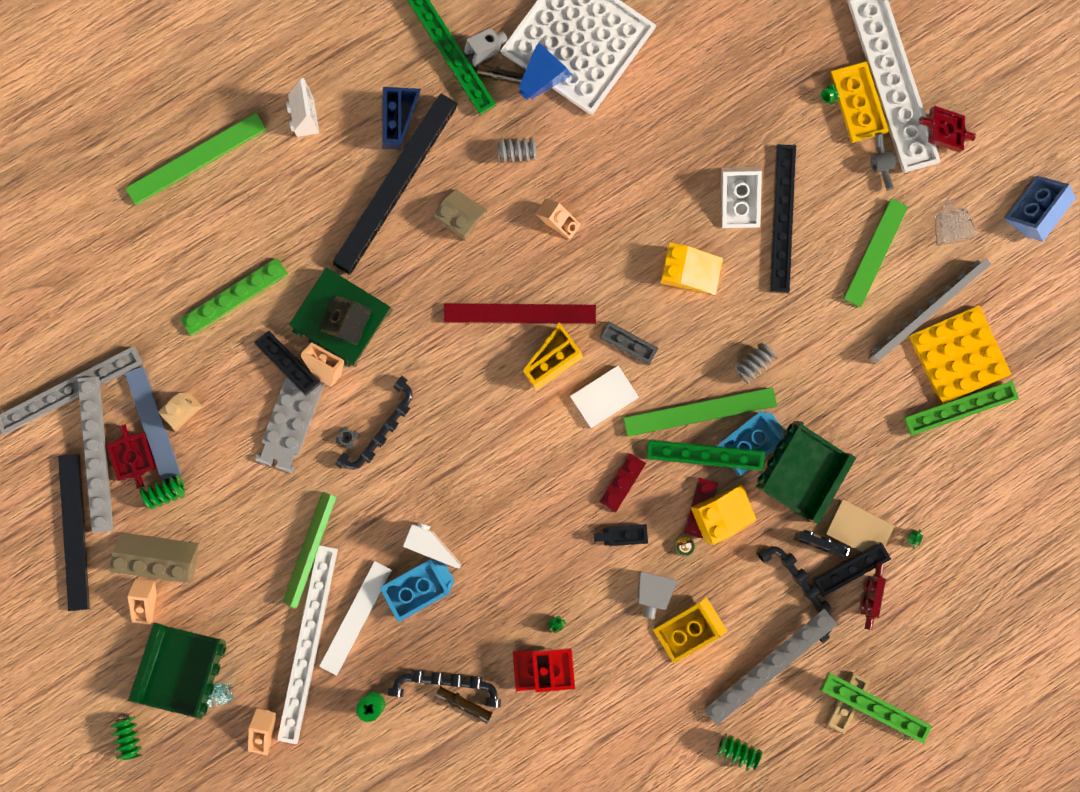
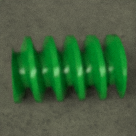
M176 474L177 480L170 476L169 483L165 479L162 480V486L155 482V489L151 485H147V492L144 488H140L142 500L148 508L153 510L156 508V505L161 507L163 503L169 504L171 500L176 501L178 497L184 498L185 486L182 478L178 474Z
M369 692L364 695L356 706V713L360 720L364 722L375 721L385 709L384 697L377 692Z
M135 716L118 719L114 724L110 725V728H117L112 733V736H118V739L113 741V744H120L115 749V752H121V755L116 757L117 760H129L143 755L137 754L142 749L141 746H135L140 742V739L133 738L139 733L137 730H132L137 726V723L130 722L135 719Z
M727 733L722 737L717 752L718 757L725 753L724 760L731 756L732 764L739 760L738 767L740 768L743 764H746V771L751 767L755 770L762 756V750L758 749L755 751L754 746L748 747L746 742L741 744L739 738L734 740V736L729 735L727 737Z

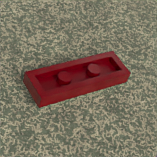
M630 453L603 495L600 503L617 512L646 463Z
M699 477L691 507L714 497L718 483ZM690 507L683 533L703 539Z

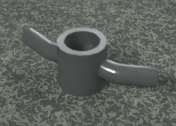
M878 132L875 133L877 154L871 155V166L874 173L881 172L886 190L890 191L894 187L889 170L894 169L896 166L895 156L892 151L885 152L883 133Z

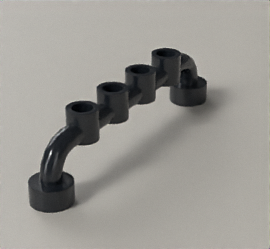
M401 376L393 386L398 392L402 389L405 397L358 460L350 462L348 460L350 456L343 452L334 465L340 469L344 466L347 469L355 470L360 468L365 462H371L376 455L373 452L376 447L381 448L387 441L385 435L388 431L393 432L399 425L396 421L400 415L405 417L411 409L408 405L412 400L413 393L406 383L408 379Z
M762 546L756 551L759 559L765 564L772 559L771 554H777L781 559V563L792 574L794 581L803 589L805 596L814 604L816 611L820 613L825 609L831 616L829 613L832 610L830 604L826 600L821 602L817 597L820 594L819 589L814 584L809 586L806 582V579L809 578L808 574L802 568L798 570L794 564L797 560L792 553L786 554L777 546H770L766 549ZM829 631L819 641L825 643L827 640H829V633L831 631Z
M412 670V674L407 673L398 676L394 680L393 687H388L387 695L403 697L404 689H400V686L403 682L408 681L484 689L490 693V698H486L485 706L501 708L502 700L498 699L495 686L482 681V677L471 676L470 680L462 679L463 675L451 674V678L443 677V673L432 672L431 676L424 675V671Z

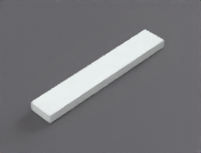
M374 561L319 667L338 675L381 593L380 587L385 585L392 569Z

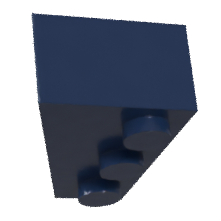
M383 87L382 149H401L421 89Z

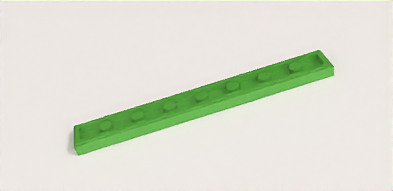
M256 112L125 189L134 204L138 205L267 129Z
M773 388L625 417L623 420L627 437L772 408L776 407L777 403Z

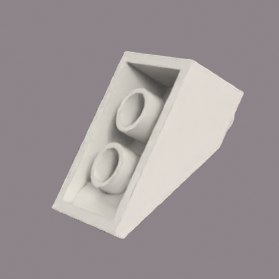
M302 78L289 93V102H286L288 113H291L292 120H289L290 129L295 132L297 137L319 133L314 97L305 79Z
M759 167L721 168L722 228L760 227L762 171Z
M419 522L417 525L412 524L403 547L459 569L461 567L460 561L438 536L429 530L430 526Z

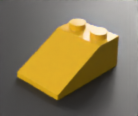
M670 242L665 255L660 284L715 295L723 258L689 246Z
M742 484L691 507L705 543L712 545L733 536L757 520Z
M707 597L654 628L653 631L672 662L676 663L720 638L727 629Z

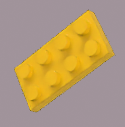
M867 62L831 71L830 77L834 87L838 90V102L851 143L873 138L875 133L882 132L883 135L887 134L889 130Z

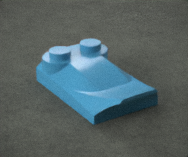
M761 410L716 446L765 450L766 457L777 448L780 440L784 439L785 430L772 413H765ZM731 468L739 476H742L749 470Z
M430 559L380 587V590L396 620L400 622L450 594L451 587L455 581L445 563Z

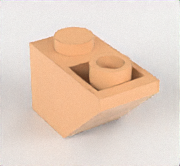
M545 199L535 213L545 224L570 240L581 225L560 203Z

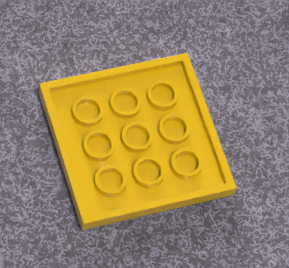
M976 306L909 336L940 405L1011 375L1010 369L980 306Z

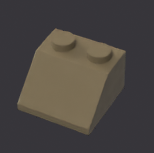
M456 189L442 201L433 216L437 222L466 241L487 210Z

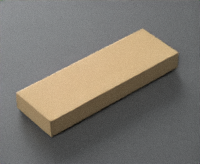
M851 672L847 682L864 691L867 690L870 684L869 680L854 672ZM837 700L826 725L845 734L857 709Z

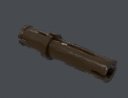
M479 64L477 72L478 76L492 78L493 81L501 80L519 85L524 76L522 73L500 69L499 66L495 68Z
M442 686L439 687L435 698L446 702L451 708L460 709L488 724L493 712L461 697L459 693L455 694Z

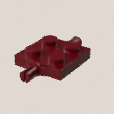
M933 106L930 108L929 118L924 116L919 118V124L928 126V143L961 152L964 150L965 139L974 141L976 138L975 133L966 130L965 115Z
M126 424L118 426L121 438L106 444L117 481L134 478L136 489L143 488L145 486L142 476L146 472L157 469L146 434L142 432L136 435H129Z
M876 563L875 574L868 576V579H865L863 584L865 594L864 598L860 601L861 614L866 615L864 629L872 630L874 619L876 617L879 618L886 583V579L882 576L884 564Z

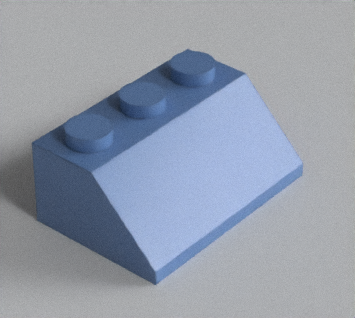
M1037 175L1005 217V220L1025 236L1043 242L1076 197L1070 184Z

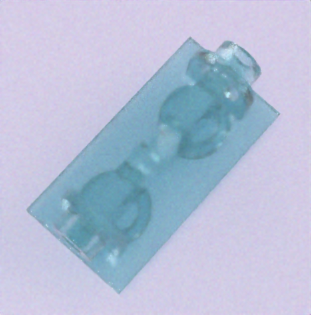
M221 683L214 686V691L207 701L208 708L213 707L212 700H215L216 706L227 704L234 700L233 693H230L231 683Z

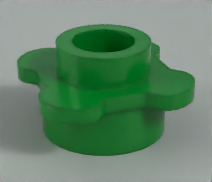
M829 83L827 88L822 89V100L832 105L835 100L839 99L838 90L832 83Z
M913 529L907 543L913 545L912 548H915V545L920 546L924 536L920 534L921 529L919 531Z
M560 616L551 619L547 623L549 633H558L563 630L566 624L565 620Z

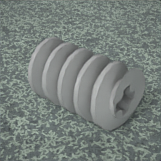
M525 137L522 138L521 143L518 138H515L514 143H512L510 138L507 139L506 143H504L503 138H500L498 143V162H500L501 157H503L505 162L508 161L509 157H511L512 162H515L516 156H518L520 162H522L524 156L528 162L531 156L536 161V142L533 137H530L528 143Z
M759 343L757 345L758 348L754 347L752 353H747V359L742 358L741 363L735 364L736 373L748 385L750 384L749 377L756 379L754 372L761 374L760 367L767 369L765 362L772 364L771 357L777 359L775 353L764 343Z

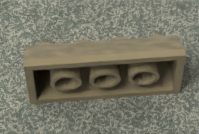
M121 533L112 552L109 572L190 583L194 579L199 543Z

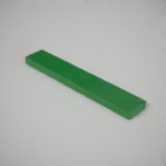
M648 440L647 459L760 471L764 469L765 450Z

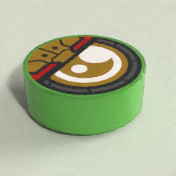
M680 537L675 543V549L678 554L688 556L694 552L695 543L689 537Z

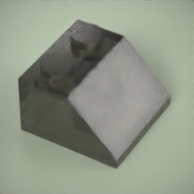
M332 296L318 331L357 346L363 329L369 320L371 309L353 300Z

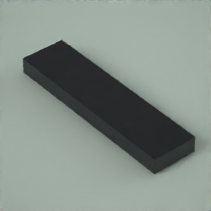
M267 331L254 342L261 352L305 397L320 385V382L270 331Z
M878 542L815 577L813 581L824 597L875 569L876 563L884 564L891 560L882 542Z

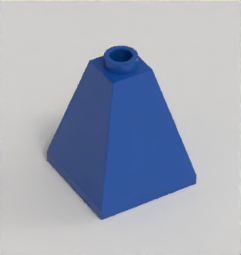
M538 43L519 85L521 89L519 94L526 100L529 98L534 99L569 78L572 74L564 64Z

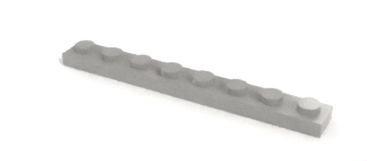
M987 258L981 262L977 260L970 265L969 268L971 270L967 274L965 272L961 273L955 279L957 282L953 286L951 284L947 285L941 291L943 294L939 298L937 296L932 298L927 303L929 306L925 310L921 308L913 315L915 318L911 322L909 320L904 322L899 327L901 331L897 334L893 332L885 339L887 343L883 346L879 344L871 351L873 355L869 357V360L873 364L879 362L991 265Z
M133 346L0 414V431L2 435H6L79 398L77 378L99 377L100 386L124 375L126 372L143 365L144 363L136 347Z
M99 377L77 378L92 533L113 531Z
M823 609L704 710L715 724L719 725L838 624Z

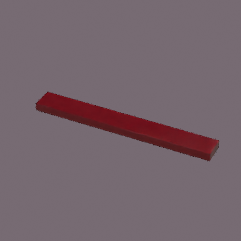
M444 303V323H560L596 325V305Z

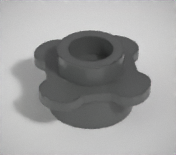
M342 427L339 436L336 438V443L339 445L343 444L346 448L351 449L354 447V440L358 438V433L348 430L347 427Z

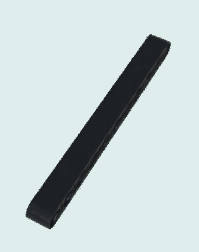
M442 93L437 97L333 261L335 267L349 275L354 271L454 114L458 105L457 102Z

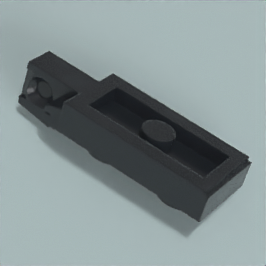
M647 524L603 528V533L593 534L594 542L604 541V546L648 544Z
M809 530L799 531L794 537L795 541L824 552L833 553L843 558L848 557L850 546L843 542L834 544L832 539L821 536V538L816 537Z

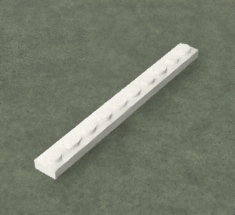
M319 545L316 553L277 741L297 744L299 740L338 552L337 548Z

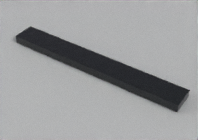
M777 144L770 293H790L796 145Z
M80 454L58 456L68 611L90 609Z

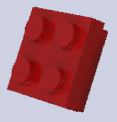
M551 648L512 651L516 692L535 690L538 693L575 689L572 648L554 650Z

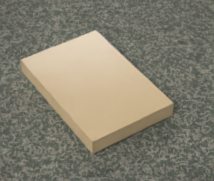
M841 500L825 534L862 552L878 542H882L885 547L895 526L845 500Z

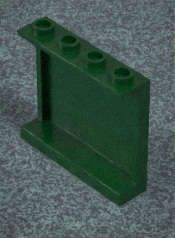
M326 267L289 323V326L293 328L291 332L299 337L303 335L308 337L309 343L312 342L317 346L321 345L326 351L343 359L344 365L350 368L351 365L357 367L356 363L386 316H389L393 310L389 305Z
M793 421L787 427L784 439L778 443L774 456L768 460L766 470L758 477L756 488L806 520L819 524L857 457L843 452L805 427L803 422Z
M154 622L128 701L202 719L208 710V698L214 691L213 682L215 676L220 671L221 666L219 663L221 656H224L226 652V641Z

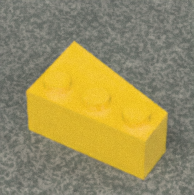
M558 323L556 329L545 340L543 346L536 352L523 369V372L537 391L583 358L582 352L562 325Z

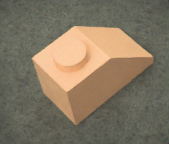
M312 342L301 353L303 361L317 380L332 387L341 376L344 365L343 359Z
M146 579L134 580L128 594L132 622L152 624L156 601L155 581Z
M256 709L249 726V752L268 755L275 728L276 713L269 710Z

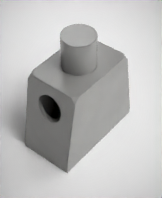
M489 28L468 38L464 55L473 69H477L479 64L483 65L499 54L501 44L507 41V36L503 31L495 34L493 29Z
M639 571L637 603L645 605L643 617L654 619L657 608L666 610L677 580Z

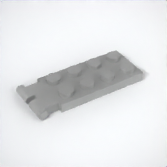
M285 377L261 442L265 444L262 454H257L255 461L272 467L274 460H278L276 464L277 469L293 473L295 466H292L295 454L299 455L325 383L320 382V385L305 397Z

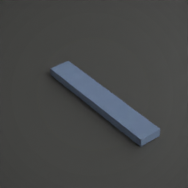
M145 367L126 372L125 376L161 480H168L170 476L174 478L176 474L182 475L164 421L158 413L159 407Z

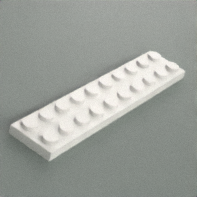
M847 0L902 172L906 173L938 164L941 161L936 145L928 143V126L918 123L920 122L919 118L921 116L926 117L889 1Z

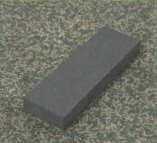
M609 321L599 338L647 365H650L659 349Z

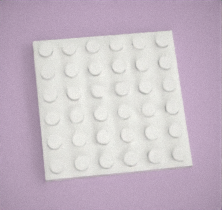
M537 0L503 46L501 54L526 70L536 45L540 43L564 64L572 74L569 78L552 87V89L592 116L655 30L656 25L620 0Z

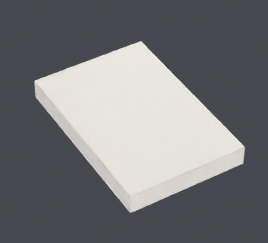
M619 366L570 396L590 428H593L639 398Z

